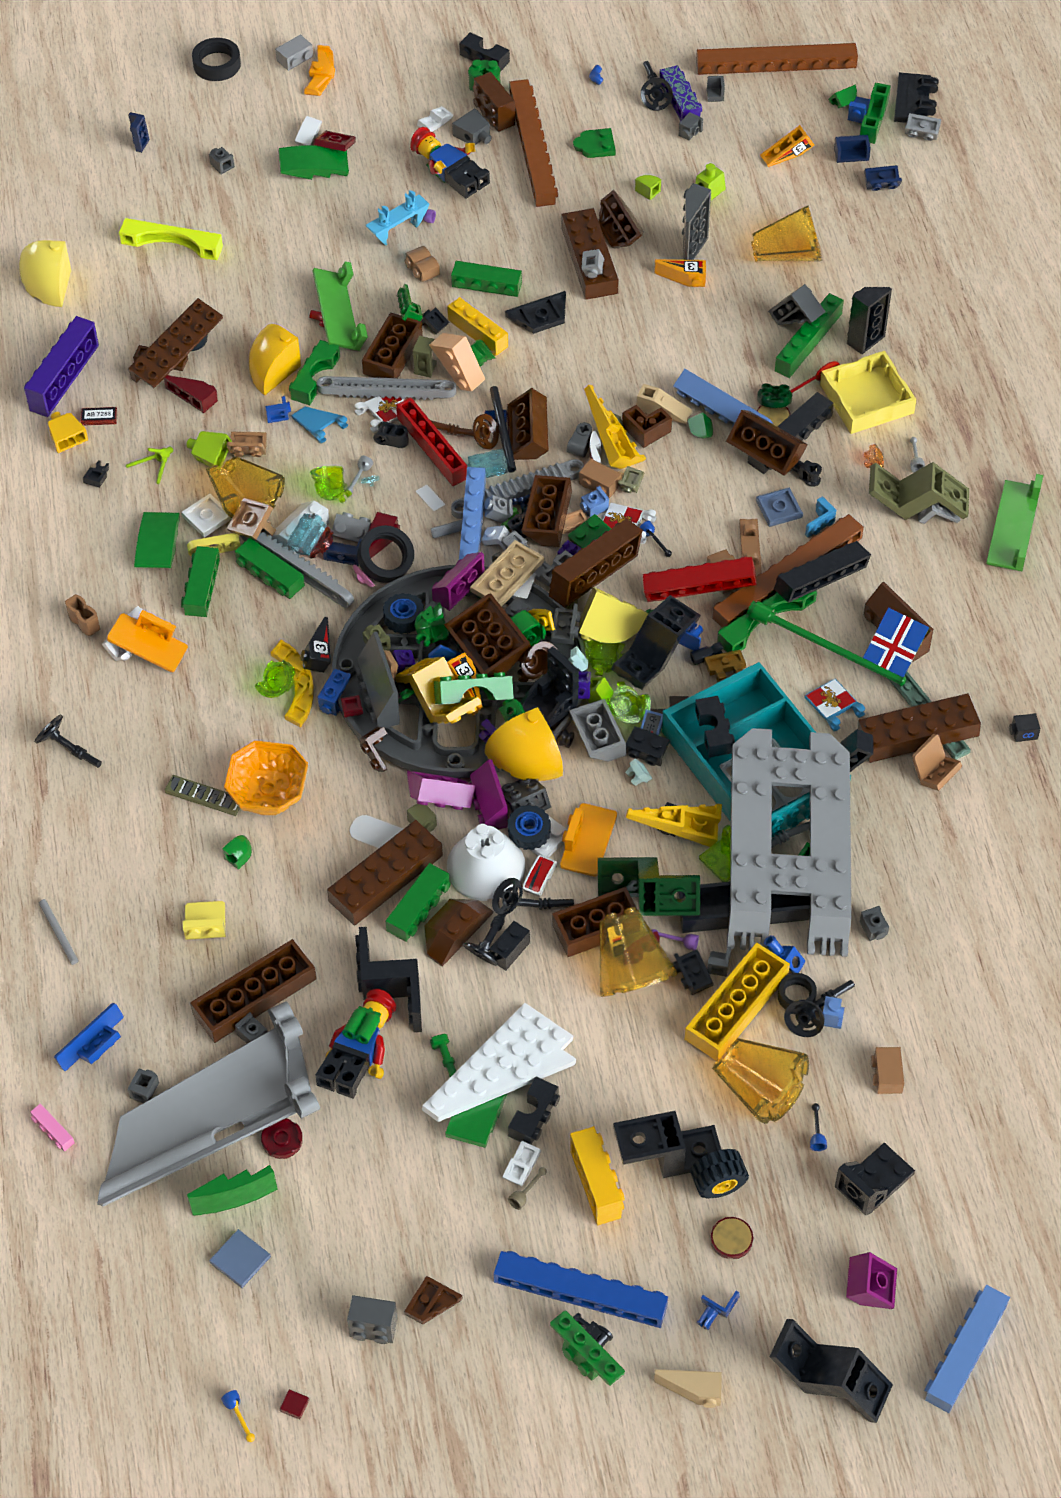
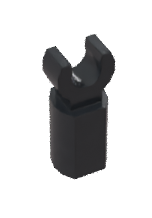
M717 642L711 647L706 646L690 652L692 663L698 665L704 662V657L722 654L723 646L720 642Z

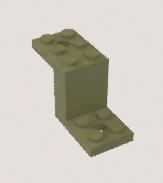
M934 462L902 480L896 478L877 463L870 466L869 494L905 520L937 502L961 519L968 517L969 488Z

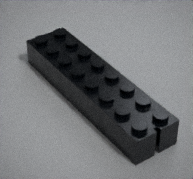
M730 881L700 884V915L680 916L682 933L728 929ZM677 892V899L685 897L684 892ZM771 894L770 924L810 919V896Z

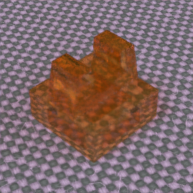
M876 444L870 445L869 450L863 453V456L866 458L864 465L870 468L872 464L877 463L884 467L882 451Z

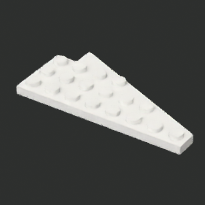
M524 1003L422 1106V1111L439 1122L531 1084L536 1077L543 1079L574 1066L576 1058L564 1051L573 1041V1035Z

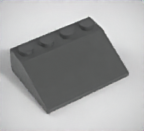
M693 183L684 193L685 204L683 211H685L682 220L684 223L682 230L683 260H694L709 237L711 189Z
M376 631L373 632L357 659L358 667H355L357 678L362 680L360 682L362 693L367 695L365 697L366 706L372 710L370 712L372 723H376L377 727L387 728L400 724L398 693L378 632Z

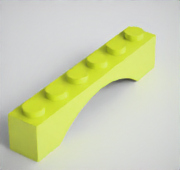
M125 218L119 231L120 241L123 245L138 247L154 242L176 243L190 248L201 258L211 260L218 259L223 247L221 234Z

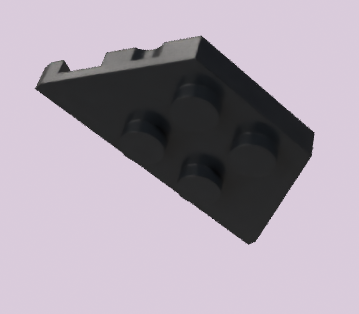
M563 291L506 310L505 316L533 334L564 324L566 292Z

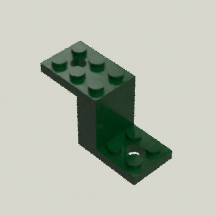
M657 857L598 858V897L626 887L631 897H638L639 916L700 915V875H659ZM619 873L623 876V879L621 881H614L612 876ZM681 891L685 893V897L676 899L674 894Z

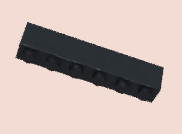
M817 392L777 427L801 441L803 439L806 440L811 432L817 430L826 419L829 420L832 417L834 403ZM748 455V464L761 473L765 474L768 470H772Z
M858 541L846 544L842 548L835 549L824 556L821 555L815 560L808 561L788 572L779 574L776 578L774 590L789 603L866 568L871 553Z

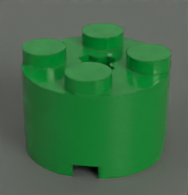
M474 60L468 70L470 91H473L474 78L489 72L501 84L500 68L496 61Z
M522 610L511 617V620L529 641L531 647L539 643L541 639L544 640L546 635L544 626L529 612Z

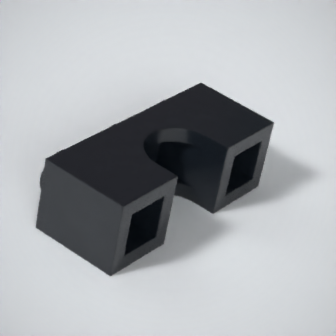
M471 32L459 43L461 56L472 61L494 60L498 63L500 72L510 62L509 49L498 44L491 49H484L483 38Z
M718 696L696 699L695 713L699 726L710 725L714 727L712 730L705 731L704 743L708 757L732 754V745L735 743L733 734L729 733V719L724 717V703H720Z
M536 1077L527 1092V1103L535 1106L537 1109L529 1114L517 1110L508 1126V1137L531 1145L534 1140L537 1141L541 1135L543 1123L547 1124L551 1116L550 1111L552 1107H556L560 1100L559 1086Z

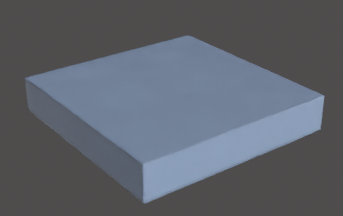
M790 487L756 497V502L769 527L803 518V512Z
M238 1229L209 1261L220 1272L243 1288L270 1259L271 1255Z

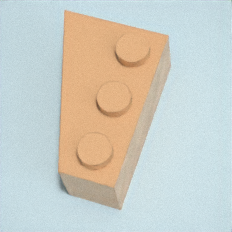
M442 333L429 344L460 390L473 391L485 380L466 336Z

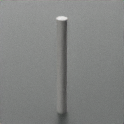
M46 899L41 900L39 905L72 965L78 963L79 960Z

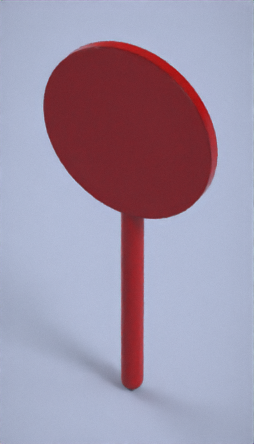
M832 361L827 363L817 371L815 376L790 391L793 393L815 379L821 381L822 371L840 365L839 362Z

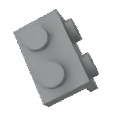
M909 113L905 134L913 138L918 136L929 141L937 140L941 119Z
M343 512L342 515L336 514L331 533L336 537L359 542V539H363L368 533L372 523L368 518L360 517L356 519L353 518L352 514Z

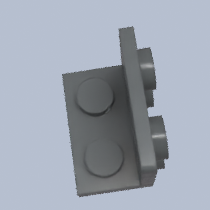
M519 779L502 786L505 801L510 805L512 813L516 808H520L523 805L538 806L543 810L551 808L546 788L536 779Z

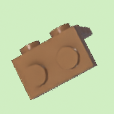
M231 432L232 442H227V448L233 456L243 457L244 454H251L252 457H261V455H266V432Z
M933 734L912 755L921 785L937 791L962 768L961 761L946 757L937 734Z

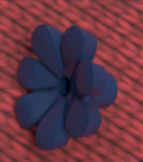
M530 494L525 497L511 499L512 505L518 504L522 510L529 502Z

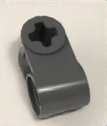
M583 422L578 424L568 442V453L581 457L586 456L592 433V426L589 423Z

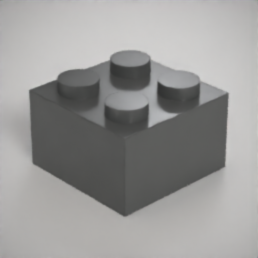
M352 1295L347 1318L350 1337L358 1341L374 1340L378 1344L393 1343L398 1320L396 1302Z

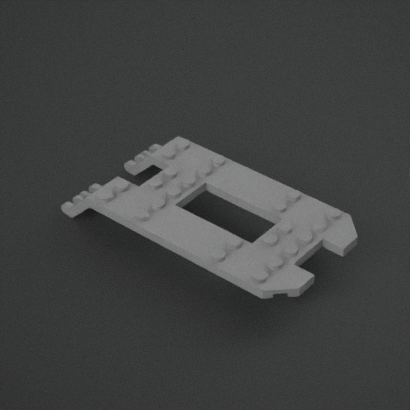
M752 728L732 745L730 914L727 933V946L731 947V949L735 948L734 936H741V950H746V936H749V950L755 945L754 937H761L760 945L768 949L764 945V940L769 936L771 894L810 896L807 954L813 955L815 953L814 941H821V955H826V942H829V956L835 955L834 942H841L840 955L842 957L848 956L851 926L850 752L829 733L811 732L809 736L810 750L772 747V730ZM772 786L810 788V856L771 854Z

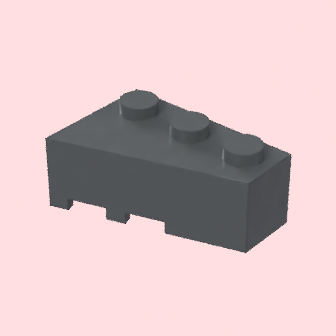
M804 284L768 312L778 325L792 324L793 322H798L799 324L804 321L812 323L826 311L812 294L811 289Z

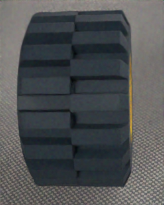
M735 1149L711 1152L696 1161L690 1169L699 1195L706 1199L719 1198L731 1194L742 1187L749 1179V1174L739 1151Z

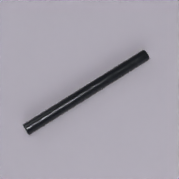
M492 386L490 394L507 470L513 473L516 471V465L498 387Z

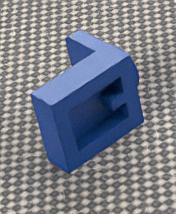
M281 396L282 404L265 406L268 423L289 420L288 413L291 412L290 402H286L285 396Z

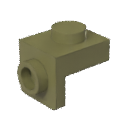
M627 466L622 480L618 481L621 490L626 493H637L645 473Z

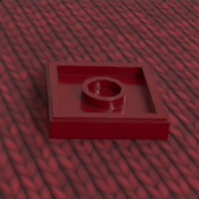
M327 130L314 140V145L340 151H346L356 143L355 136Z

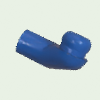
M595 65L589 74L591 81L597 85L603 82V78L599 74L602 71L600 65Z

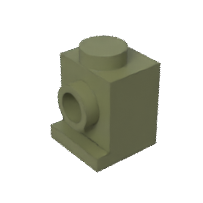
M379 624L376 626L369 625L365 628L363 632L365 644H367L373 632L377 631L383 650L391 649L390 637L386 635Z

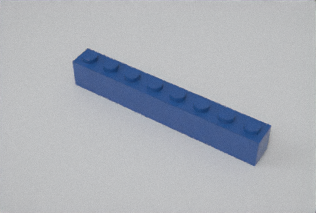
M501 1251L494 1271V1283L657 1328L662 1327L668 1306V1296H665L660 1291L651 1292L644 1290L638 1285H625L616 1279L607 1280L597 1274L588 1275L581 1273L580 1270L575 1268L566 1269L553 1262H541L535 1257H522L513 1251Z

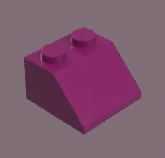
M871 1252L850 1257L846 1298L861 1306L894 1309L897 1268Z

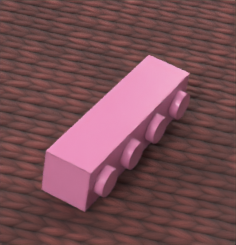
M41 1104L30 1111L31 1120L39 1124L41 1131H45L51 1141L54 1140L56 1142L55 1145L65 1152L74 1144L73 1137Z

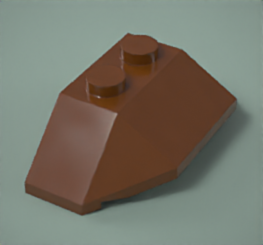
M614 189L601 199L598 221L604 236L612 248L630 246L643 235L644 231L632 211Z
M449 899L424 925L427 956L443 967L463 946V942H466L494 911L479 900Z

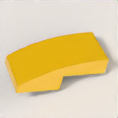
M532 609L528 611L544 626L546 631L555 630L551 611L546 609Z

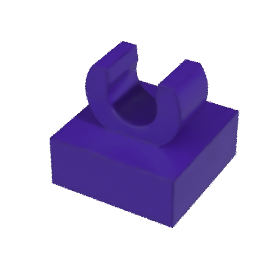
M567 540L558 550L557 555L562 554L565 550L575 555L581 548Z
M486 719L481 723L486 730L479 734V737L485 743L497 730Z

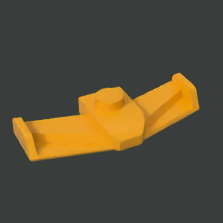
M317 46L318 62L312 61L309 77H313V79L304 89V94L320 96L334 77L333 51L329 46Z

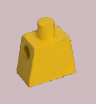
M54 412L51 415L52 420L48 422V427L57 453L88 441L86 428L71 413L61 415L60 412Z

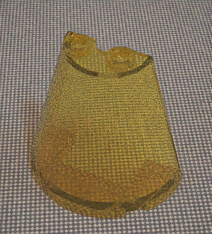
M809 205L752 234L753 241H751L753 251H756L753 252L755 262L822 261L821 250Z
M239 457L227 460L221 468L218 465H214L206 469L221 507L230 518H233L243 498L270 505L274 509L276 506L274 505L275 502L283 494L285 477Z
M635 907L623 910L624 914L617 916L616 913L605 915V920L600 921L601 997L612 996L617 992L625 993L668 980L669 976L675 977L678 975L671 960L639 910H636Z
M737 1038L733 1044L728 1046L725 1058H720L715 1062L712 1068L750 1113L764 1124H768L770 1120L773 1122L779 1120L792 1108L805 1084L802 1083L803 1077L808 1075L809 1058L805 1053Z

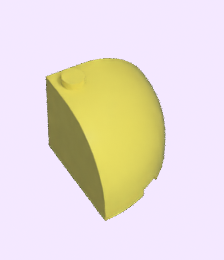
M52 240L32 242L22 250L20 255L19 271L21 281L26 291L33 298L36 297L47 305L62 307L71 273L65 241Z
M593 587L578 625L580 637L588 641L594 639L603 643L625 641L640 630L648 613L640 608L637 609V607L624 600L620 602L615 596Z

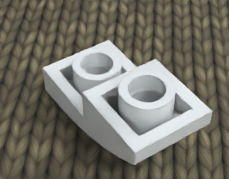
M306 116L295 139V144L301 146L312 145L315 136L317 137L322 121Z

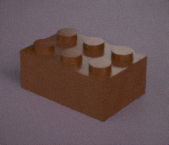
M489 72L474 78V105L481 110L482 115L489 120L491 126L495 127L498 132L515 126V101L496 77Z

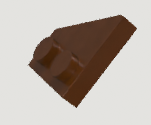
M426 1276L404 1310V1315L421 1324H425L459 1303L463 1299V1295Z

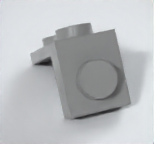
M939 502L918 513V521L924 524L935 514L956 523L960 521L959 516Z

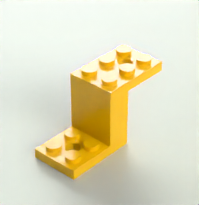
M444 657L425 658L398 673L395 677L397 683H410L430 723L437 722L440 724L444 722V724L450 722L453 724L461 719V715L473 713L477 710L476 707L482 704L479 697H464V695L460 703L435 704L434 681H440V677L451 676L452 680H456Z

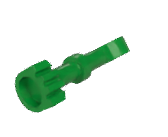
M440 1034L431 1037V1047L434 1050L440 1049L443 1057V1066L447 1068L448 1074L451 1077L456 1072L454 1066L455 1060L451 1057L447 1044L450 1042L448 1035Z

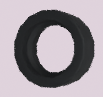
M792 973L781 980L778 987V1001L785 1010L790 1003L794 1002L785 995L786 988L791 985L805 987L809 991V997L806 1000L813 1003L816 1001L817 987L809 976L803 973ZM799 1004V1005H796L795 1008H797L798 1006L807 1005V1004Z

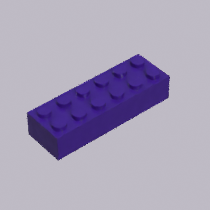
M76 316L68 324L65 332L60 335L57 343L52 346L47 357L42 360L39 368L34 371L31 379L25 383L24 391L29 411L49 417L99 346L93 321Z

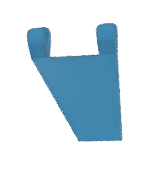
M306 406L291 415L295 421L314 435L319 443L326 441L323 429L336 421L342 429L348 427L346 423L347 418L344 415Z

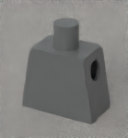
M475 108L452 123L453 136L466 143H475L476 145L482 141L488 144L492 139L489 122Z

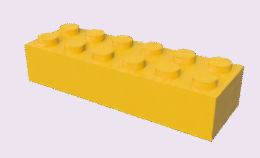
M756 943L686 1026L684 1040L718 1062L775 993L781 980L789 974L790 963Z

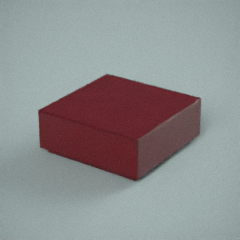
M359 695L341 698L344 718L363 714Z
M289 1389L280 1407V1412L300 1420L310 1399Z

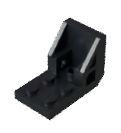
M554 646L547 650V673L534 682L520 701L524 711L527 712L538 707L549 727H552L570 714L569 710L574 709L578 704L579 669Z
M884 1142L861 1164L854 1161L840 1166L837 1172L835 1188L866 1216L871 1214L915 1174V1170Z

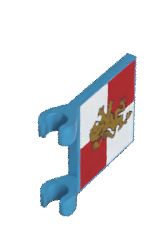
M836 679L805 695V699L828 722L833 731L840 729L839 724L841 722L836 716L852 708L858 718L865 715L863 712L865 711V706L857 702Z

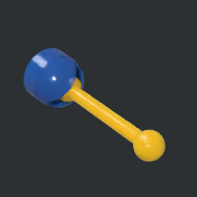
M237 1390L230 1391L223 1395L221 1400L227 1409H234L246 1433V1440L253 1442L255 1436L250 1433L238 1409L240 1396Z

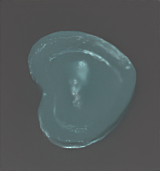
M379 475L362 478L361 483H370V486H374L373 482L380 479Z

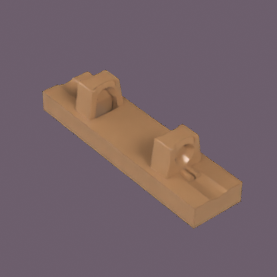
M740 519L741 557H752L757 576L762 573L758 519Z

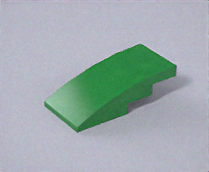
M317 145L283 147L278 150L280 174L311 180L314 175L330 178L331 174L348 176L347 150L340 151Z
M143 512L134 567L171 568L176 551L180 513Z
M507 1094L451 1116L445 1136L486 1148L497 1118L501 1114Z
M269 1165L253 1175H250L246 1169L229 1180L223 1173L187 1194V1199L192 1215L197 1216L237 1208L256 1201L278 1189L274 1171Z

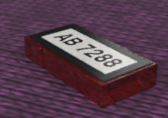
M117 407L82 408L81 424L83 426L117 424Z

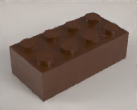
M390 312L362 359L363 374L373 378L398 379L413 354L418 337L423 336L422 322L408 317L404 321L401 315Z
M626 887L552 913V926L567 957L609 943L607 929L622 924L624 937L639 932L642 929V917L639 916V912Z

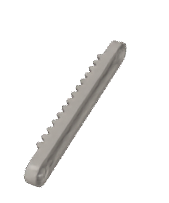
M324 376L317 380V390L321 394L339 395V397L345 395L347 398L350 395L354 398L357 395L363 398L365 395L367 398L371 396L374 398L378 396L381 398L385 396L391 398L394 396L395 399L399 397L402 399L415 397L416 400H419L422 397L423 400H426V398L433 400V398L454 397L456 395V383L451 380Z
M577 459L561 464L557 462L554 466L543 467L541 471L537 469L535 473L523 474L521 478L517 476L515 480L511 478L509 482L503 481L501 485L499 483L495 487L491 485L489 489L485 488L484 502L492 495L508 500L531 494L535 475L567 477L571 481L579 478V472L584 467V464ZM572 467H578L579 470H578V471H572L571 468H572ZM464 497L455 500L451 505V513L457 519H463V511L459 512L455 509L457 507H464Z
M266 532L259 534L257 540L253 539L304 575V582L340 606L348 608L354 602L353 595L339 585L337 579L332 580V576H327V572L321 573V568L316 569V565H310L309 560L305 562L304 557L299 558L298 553L294 554V550L289 551L288 546L283 547V543H278L277 539L272 540L271 535L267 536ZM241 536L244 541L249 539L248 537Z

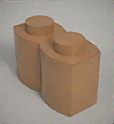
M425 246L405 253V264L407 268H411L416 279L418 278L421 282L440 275V266L437 260L431 256Z
M75 594L65 601L69 619L74 624L79 625L82 633L92 636L101 630L96 611L86 605L85 600L81 596Z

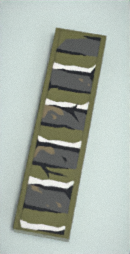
M172 775L165 788L166 794L236 816L240 809L227 792L176 775Z

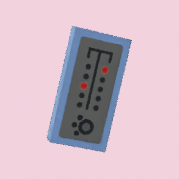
M646 709L641 729L660 735L663 714Z

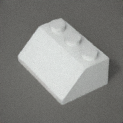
M316 501L302 503L276 528L272 540L277 539L278 543H283V547L288 546L289 551L294 550V554L299 553L330 523L328 509Z

